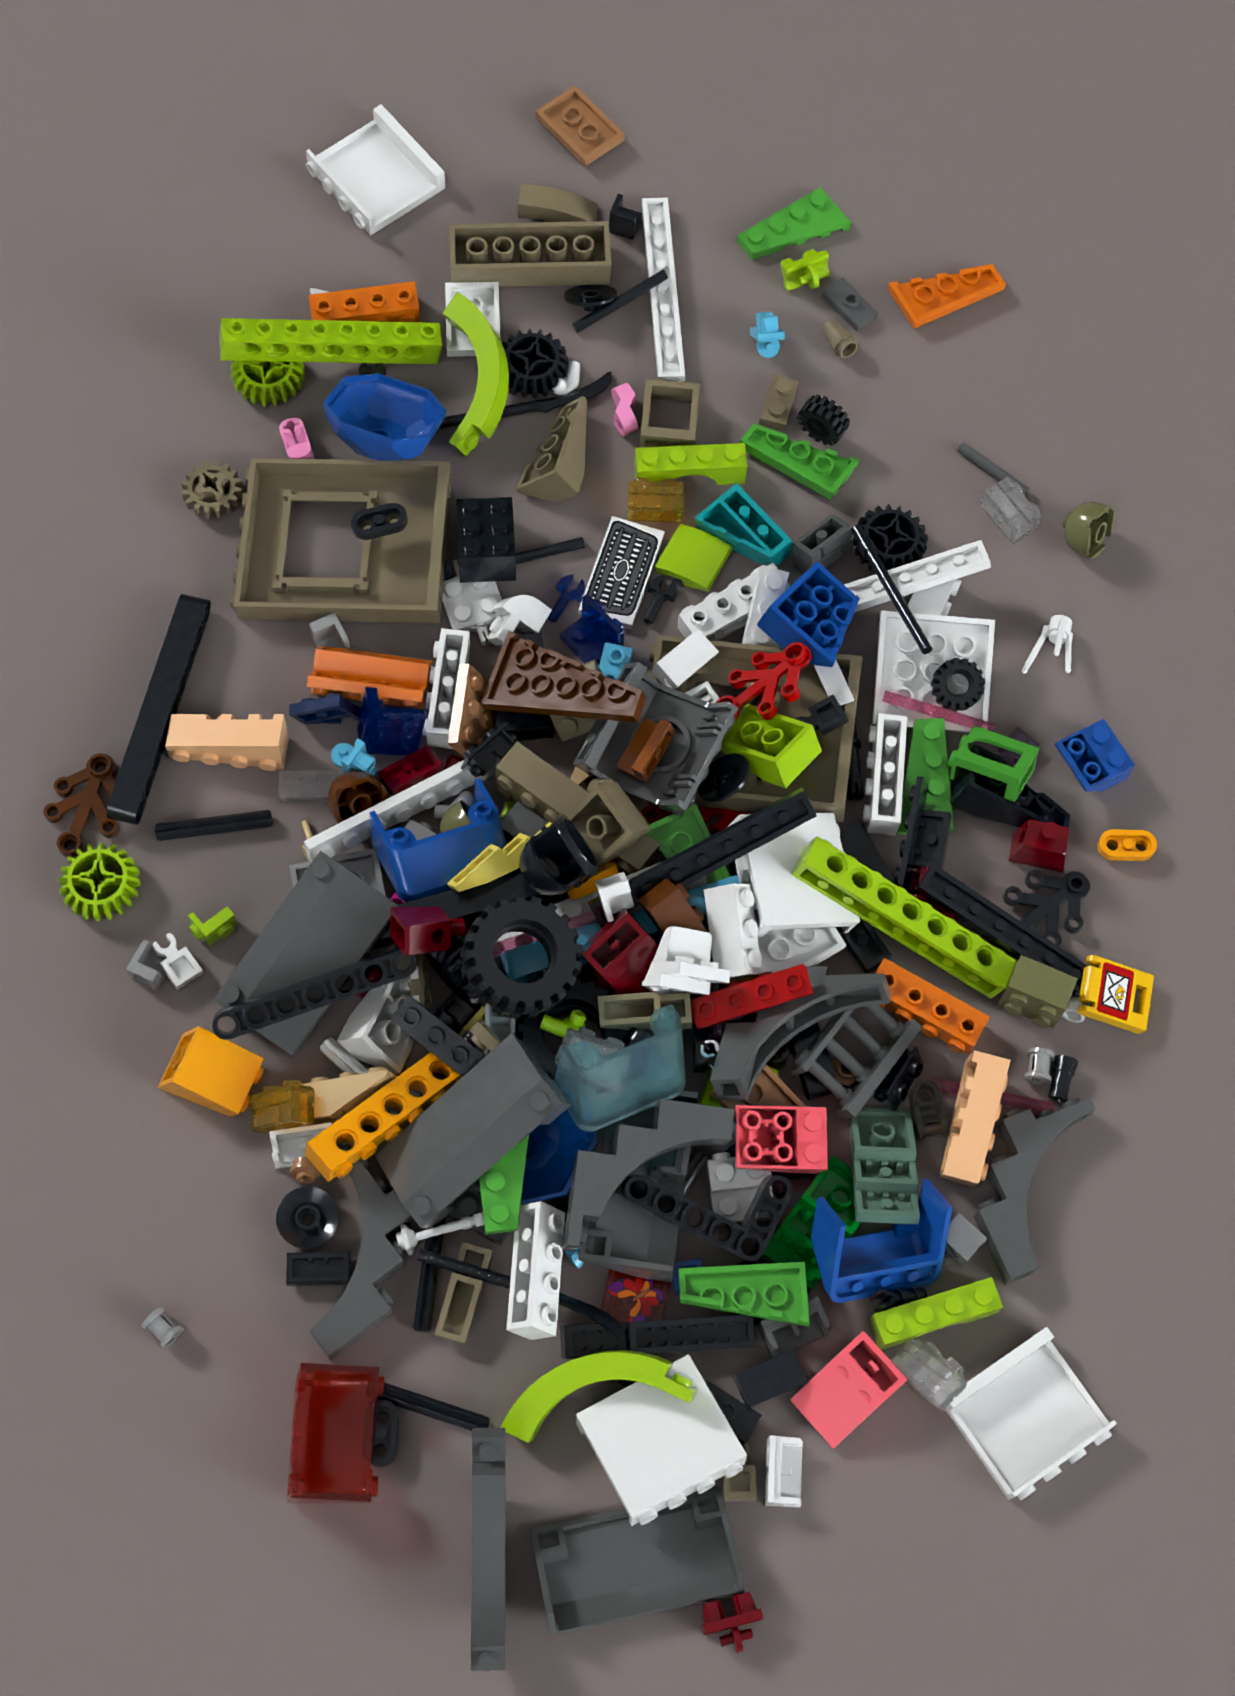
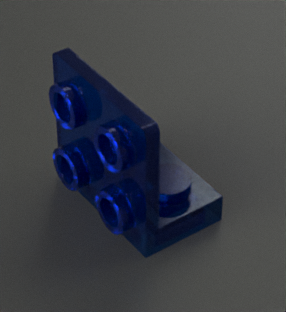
M586 594L582 597L581 618L561 632L560 639L583 663L596 659L599 665L605 643L624 646L625 629L616 618L612 619L606 613L605 607L598 599L593 600Z
M365 687L356 729L357 737L365 742L366 753L408 756L419 749L426 711L419 709L383 708V700H379L377 688Z

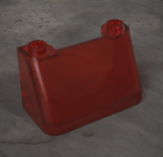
M315 1363L300 1364L295 1383L287 1503H370L371 1497H377L378 1476H372L371 1455L374 1406L377 1396H383L384 1376H379V1367Z

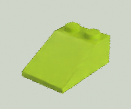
M747 704L739 712L738 718L725 733L721 741V751L725 754L736 753L743 755L749 762L752 773L763 781L785 789L822 752L813 725L778 713L773 719L764 720L758 713L757 707Z

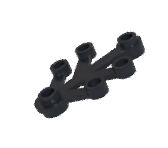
M1031 870L1025 878L1026 886L1032 890L1039 889L1040 887L1059 890L1052 896L1023 893L1015 886L1006 889L1003 900L1008 906L1019 904L1037 907L1021 919V922L1031 928L1046 916V932L1044 937L1055 938L1057 946L1062 942V937L1058 933L1059 906L1067 899L1068 917L1064 921L1065 930L1075 934L1083 926L1084 922L1080 916V900L1088 894L1090 883L1087 877L1080 872H1069L1063 878L1044 876L1039 870ZM1030 877H1037L1039 883L1031 882ZM1075 881L1079 883L1080 888L1076 889L1072 887L1071 882ZM1008 893L1016 894L1018 899L1011 900L1008 897ZM1069 920H1075L1078 923V927H1072L1069 924Z

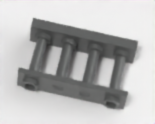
M880 1005L863 1006L889 1030V1039L885 1044H880L850 1016L854 1009L835 1014L829 1019L809 1047L803 1048L795 1056L793 1061L796 1064L789 1072L795 1076L808 1070L838 1098L837 1102L839 1105L833 1113L841 1120L854 1118L921 1030L922 1026L915 1019L897 1022ZM842 1025L872 1052L871 1057L873 1060L868 1066L863 1067L833 1039V1036ZM824 1048L855 1075L856 1083L851 1089L844 1088L815 1061Z

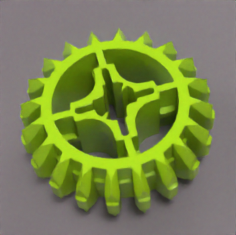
M234 361L231 363V378L236 391L242 394L244 400L251 399L253 405L261 401L264 408L268 402H272L276 407L277 401L282 400L286 403L288 400L287 396L295 397L296 390H301L302 381L305 378L304 362Z
M102 842L99 843L97 849H94L92 844L88 843V851L84 853L81 849L77 848L76 853L78 857L75 859L68 856L67 861L70 866H61L64 876L58 879L59 884L63 886L59 889L62 897H65V905L67 907L72 906L71 910L75 915L82 912V917L86 920L92 914L95 921L98 922L104 914L108 920H111L112 912L117 911L119 915H123L121 907L123 905L132 907L129 897H138V891L135 888L141 885L140 879L137 878L140 871L138 867H134L135 861L133 857H127L128 854L124 849L117 852L118 849L113 843L107 850ZM106 864L118 867L123 872V875L108 872ZM103 876L105 881H101L102 883L98 885L97 889L95 882L98 883L97 880L101 879ZM77 888L90 891L94 899L88 900L77 893ZM111 892H115L113 895L106 898Z

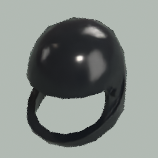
M563 814L554 818L553 823L549 827H542L540 829L541 833L529 839L519 859V868L524 881L533 891L547 896L560 895L574 888H579L581 884L600 871L599 864L591 848L575 825Z

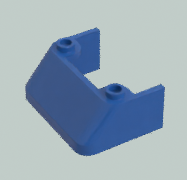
M480 778L474 780L475 804L468 811V818L471 824L421 840H416L414 834L406 828H394L385 831L375 810L369 812L371 844L401 900L409 902L452 890L447 883L490 844L501 849L507 845L498 809Z
M924 1179L919 1199L920 1219L918 1224L894 1223L893 1230L844 1239L846 1225L823 1197H818L811 1241L826 1293L832 1301L843 1303L872 1297L879 1289L893 1292L895 1289L902 1288L906 1291L911 1287H927L933 1284L939 1278L942 1270L953 1209L952 1205L929 1179Z

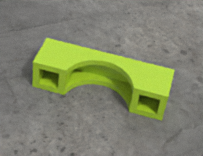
M745 443L635 448L634 472L636 489L663 488L671 480L687 475L706 476L713 479L717 485L745 484L747 473Z
M990 1277L875 1313L869 1319V1324L877 1346L884 1350L947 1326L969 1323L997 1314L1003 1308L993 1278Z

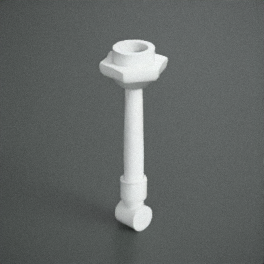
M483 1211L475 1213L471 1217L465 1216L460 1218V1220L417 1233L409 1229L407 1225L402 1224L401 1232L396 1233L398 1246L403 1251L406 1250L408 1255H412L419 1240L460 1229H470L474 1225L476 1227L484 1225Z

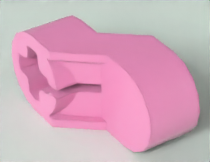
M624 383L612 388V398L617 407L613 418L618 432L622 436H626L638 431V422L633 413L636 398L631 386L628 383Z
M299 418L284 420L280 424L279 430L288 458L315 459L303 421Z

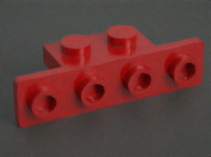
M800 964L775 973L764 972L755 976V979L747 982H732L726 985L725 989L691 999V1011L696 1027L703 1029L813 993V988L807 967L804 964Z

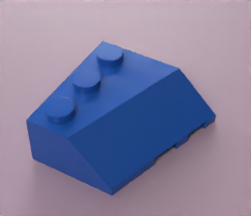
M817 561L768 607L757 623V626L783 649L794 642L806 645L812 653L808 664L832 667L859 598Z

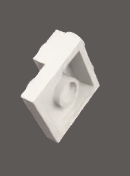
M728 1152L712 1155V1160H707L706 1163L712 1211L740 1224L762 1180L768 1175H772L771 1171L736 1168L735 1157L731 1158ZM772 1182L771 1185H770V1187H769V1192H770L771 1196L773 1197V1191H772V1184H773V1182ZM766 1209L759 1210L755 1216L756 1222L769 1220L770 1218ZM719 1223V1224H717L716 1226H724V1225H726V1224H725V1223Z

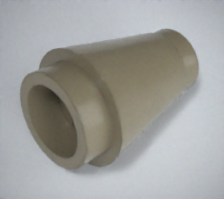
M830 320L823 326V332L835 355L849 358L857 351L859 346L857 337L835 320Z

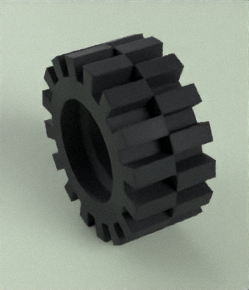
M816 394V396L812 395L798 412V423L803 425L802 430L804 432H809V437L814 436L816 438L815 441L820 442L822 440L824 445L828 443L834 445L850 426V419L846 418L848 414L841 411L843 408L840 405H835L836 402L834 400L828 401V397L823 396L821 398L820 395Z
M953 658L944 662L934 672L930 685L933 689L931 693L932 696L935 695V701L943 705L942 708L946 710L952 709L955 712L958 710L963 711L972 707L981 699V695L985 690L983 688L985 678H982L981 674L983 672L981 669L978 670L975 662L971 663L966 658ZM961 674L966 677L969 687L965 694L957 696L948 690L947 681L951 675Z

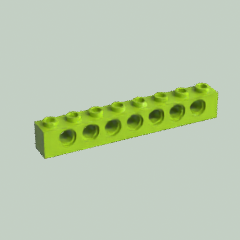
M221 318L219 331L221 361L438 364L442 349L440 323Z
M816 836L803 848L791 874L792 876L991 999L1006 989L1016 960L1007 955L1005 951L989 944L978 934L965 929L954 919L941 914L933 909L930 904L917 899L909 894L906 889L893 884L879 872L869 869L858 862L853 856L847 855L834 847L829 841Z

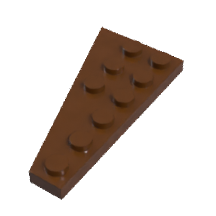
M508 630L480 704L487 710L638 723L647 697L642 690L617 679L612 680L604 676L600 671L590 670L580 662L549 648L546 650L537 646L535 642L529 639L524 640Z

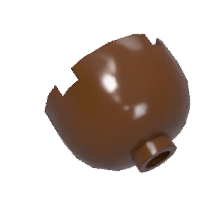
M360 770L348 771L338 776L328 791V807L338 823L388 799L385 786L372 774Z

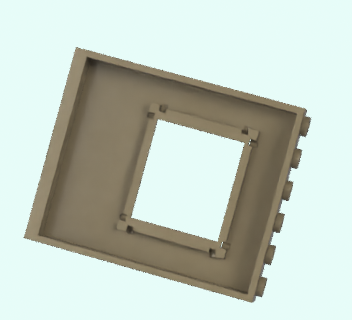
M251 458L250 469H246L245 482L248 489L247 493H243L242 506L245 513L244 517H241L239 521V530L242 538L241 542H237L236 555L239 562L238 567H234L233 580L236 587L235 592H231L230 606L231 609H235L238 619L316 621L335 612L340 622L440 624L453 480L450 461ZM292 502L367 503L366 509L389 503H398L405 508L408 524L404 530L371 540H363L360 578L283 577ZM392 519L390 523L397 522L398 519ZM365 526L364 530L369 529L371 526ZM282 584H287V588H283Z
M658 635L656 646L651 645L650 662H653V668L659 660L686 638ZM709 640L719 651L718 655L683 682L681 686L677 689L675 688V690L685 693L695 688L696 683H704L706 681L711 685L732 687L728 681V675L731 671L735 669L743 671L755 670L751 663L753 654L759 651L778 653L783 652L784 649L780 647ZM837 653L836 661L854 698L853 702L841 705L849 722L824 736L820 730L815 731L822 752L786 789L759 780L750 771L745 784L730 798L721 802L709 803L700 797L697 789L695 792L696 799L693 804L696 803L697 806L757 812L802 788L815 813H834L836 822H843L862 656ZM770 664L767 669H773L778 664ZM807 664L801 668L797 683L800 697L794 702H786L780 692L781 687L786 684L787 673L780 677L774 705L777 708L778 714L793 719L811 716L808 708L828 697L814 665ZM647 670V675L661 683V681L651 673L652 670ZM747 682L742 688H749L755 682Z

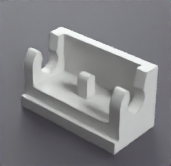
M697 629L659 660L651 673L663 685L677 689L707 662L718 655L719 651Z
M332 1123L269 1131L275 1169L290 1168L296 1158L306 1157L307 1142L332 1125Z
M774 1435L768 1437L765 1506L801 1507L803 1447L801 1438Z

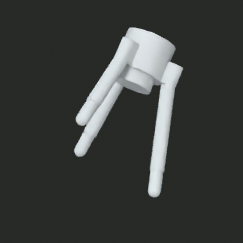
M1054 615L1051 617L1049 625L1043 626L1041 636L1021 670L1023 674L1027 673L1047 637H1049L1050 642L1055 644V656L1060 654L1061 645L1065 643V672L1067 674L1071 672L1073 638L1071 628L1073 623L1069 617Z

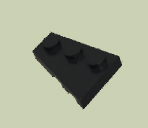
M858 817L840 834L843 851L847 855L856 858L858 862L869 869L879 872L885 879L895 884L892 874Z

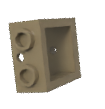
M646 379L639 448L695 445L700 384H693L688 381L673 382L663 379ZM651 398L691 402L689 430L648 426Z

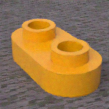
M1110 829L1105 831L1097 842L1099 854L1103 858L1112 861H1146L1153 856L1157 849L1155 836L1146 830ZM1107 844L1114 845L1116 850H1110ZM1136 845H1142L1144 847V851L1138 850L1136 848Z

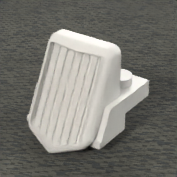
M670 926L663 934L646 977L642 981V986H645L651 992H659V995L678 993L709 995L711 983H729L731 971L718 969L719 963L710 962L712 935L710 933Z

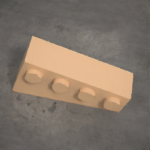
M171 714L165 747L169 758L179 762L197 760L207 765L225 763L236 768L254 766L265 771H275L276 769L284 770L289 734L284 714H274L273 719H262L260 714H249L248 719H238L232 714H221L217 719H212L207 714Z
M975 1050L966 1059L938 1178L970 1187H976L980 1180L985 1181L988 1171V1163H985L987 1151L991 1152L994 1144L995 1134L992 1131L994 1123L998 1122L1002 1104H1000V1100L1008 1081L1007 1073L1010 1059Z

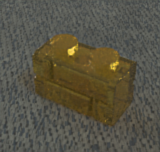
M637 478L634 481H628L627 520L682 523L684 483L677 482L674 479L651 482L646 478Z
M300 1080L283 1081L282 1087L264 1086L263 1092L250 1096V1111H252L250 1115V1129L254 1132L269 1134V1131L312 1124V1122H315L314 1107L312 1106L314 1104V1089L310 1086L302 1085Z

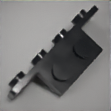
M917 776L916 785H912L910 789L911 813L907 812L905 816L907 835L906 840H902L900 844L901 868L896 869L894 878L895 885L906 889L908 893L914 868L917 869L919 866L929 868L934 863L943 869L952 819L950 812L924 810L928 785L924 777Z
M408 996L391 1017L392 1022L462 1077L487 1056L471 1040L474 1034L470 1029L465 1031L457 1024L458 1019L447 1010L441 1012L439 1009H436L432 1013L412 996Z

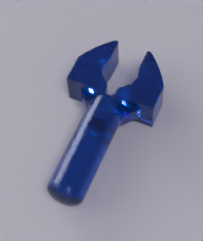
M567 575L559 580L556 590L561 593V596L548 616L549 621L557 622L570 601L576 600L581 603L585 592L583 579L578 584V587L568 592V587L573 582L574 575Z

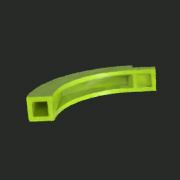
M456 292L442 314L453 327L468 336L475 350L478 365V381L473 402L463 421L449 440V443L458 453L467 457L470 451L477 446L480 436L483 435L490 439L498 426L507 400L509 371L505 349L494 327L475 304L459 292Z
M627 1350L592 1353L568 1361L541 1376L517 1399L507 1413L500 1428H505L506 1433L530 1443L535 1440L543 1422L559 1402L575 1390L599 1381H637L656 1387L687 1403L693 1401L698 1388L691 1385L692 1379L675 1372L674 1376L669 1375L674 1362L659 1356Z

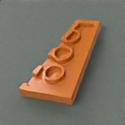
M989 264L961 269L956 274L949 275L945 272L936 274L934 278L923 280L921 277L912 278L910 282L901 284L898 281L890 282L887 289L913 329L1003 291L1006 283L994 265Z

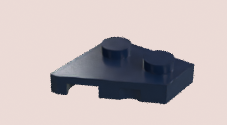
M337 693L327 694L325 698L320 699L305 698L299 703L289 704V715L303 724H341V717H352L359 724L368 723V712Z

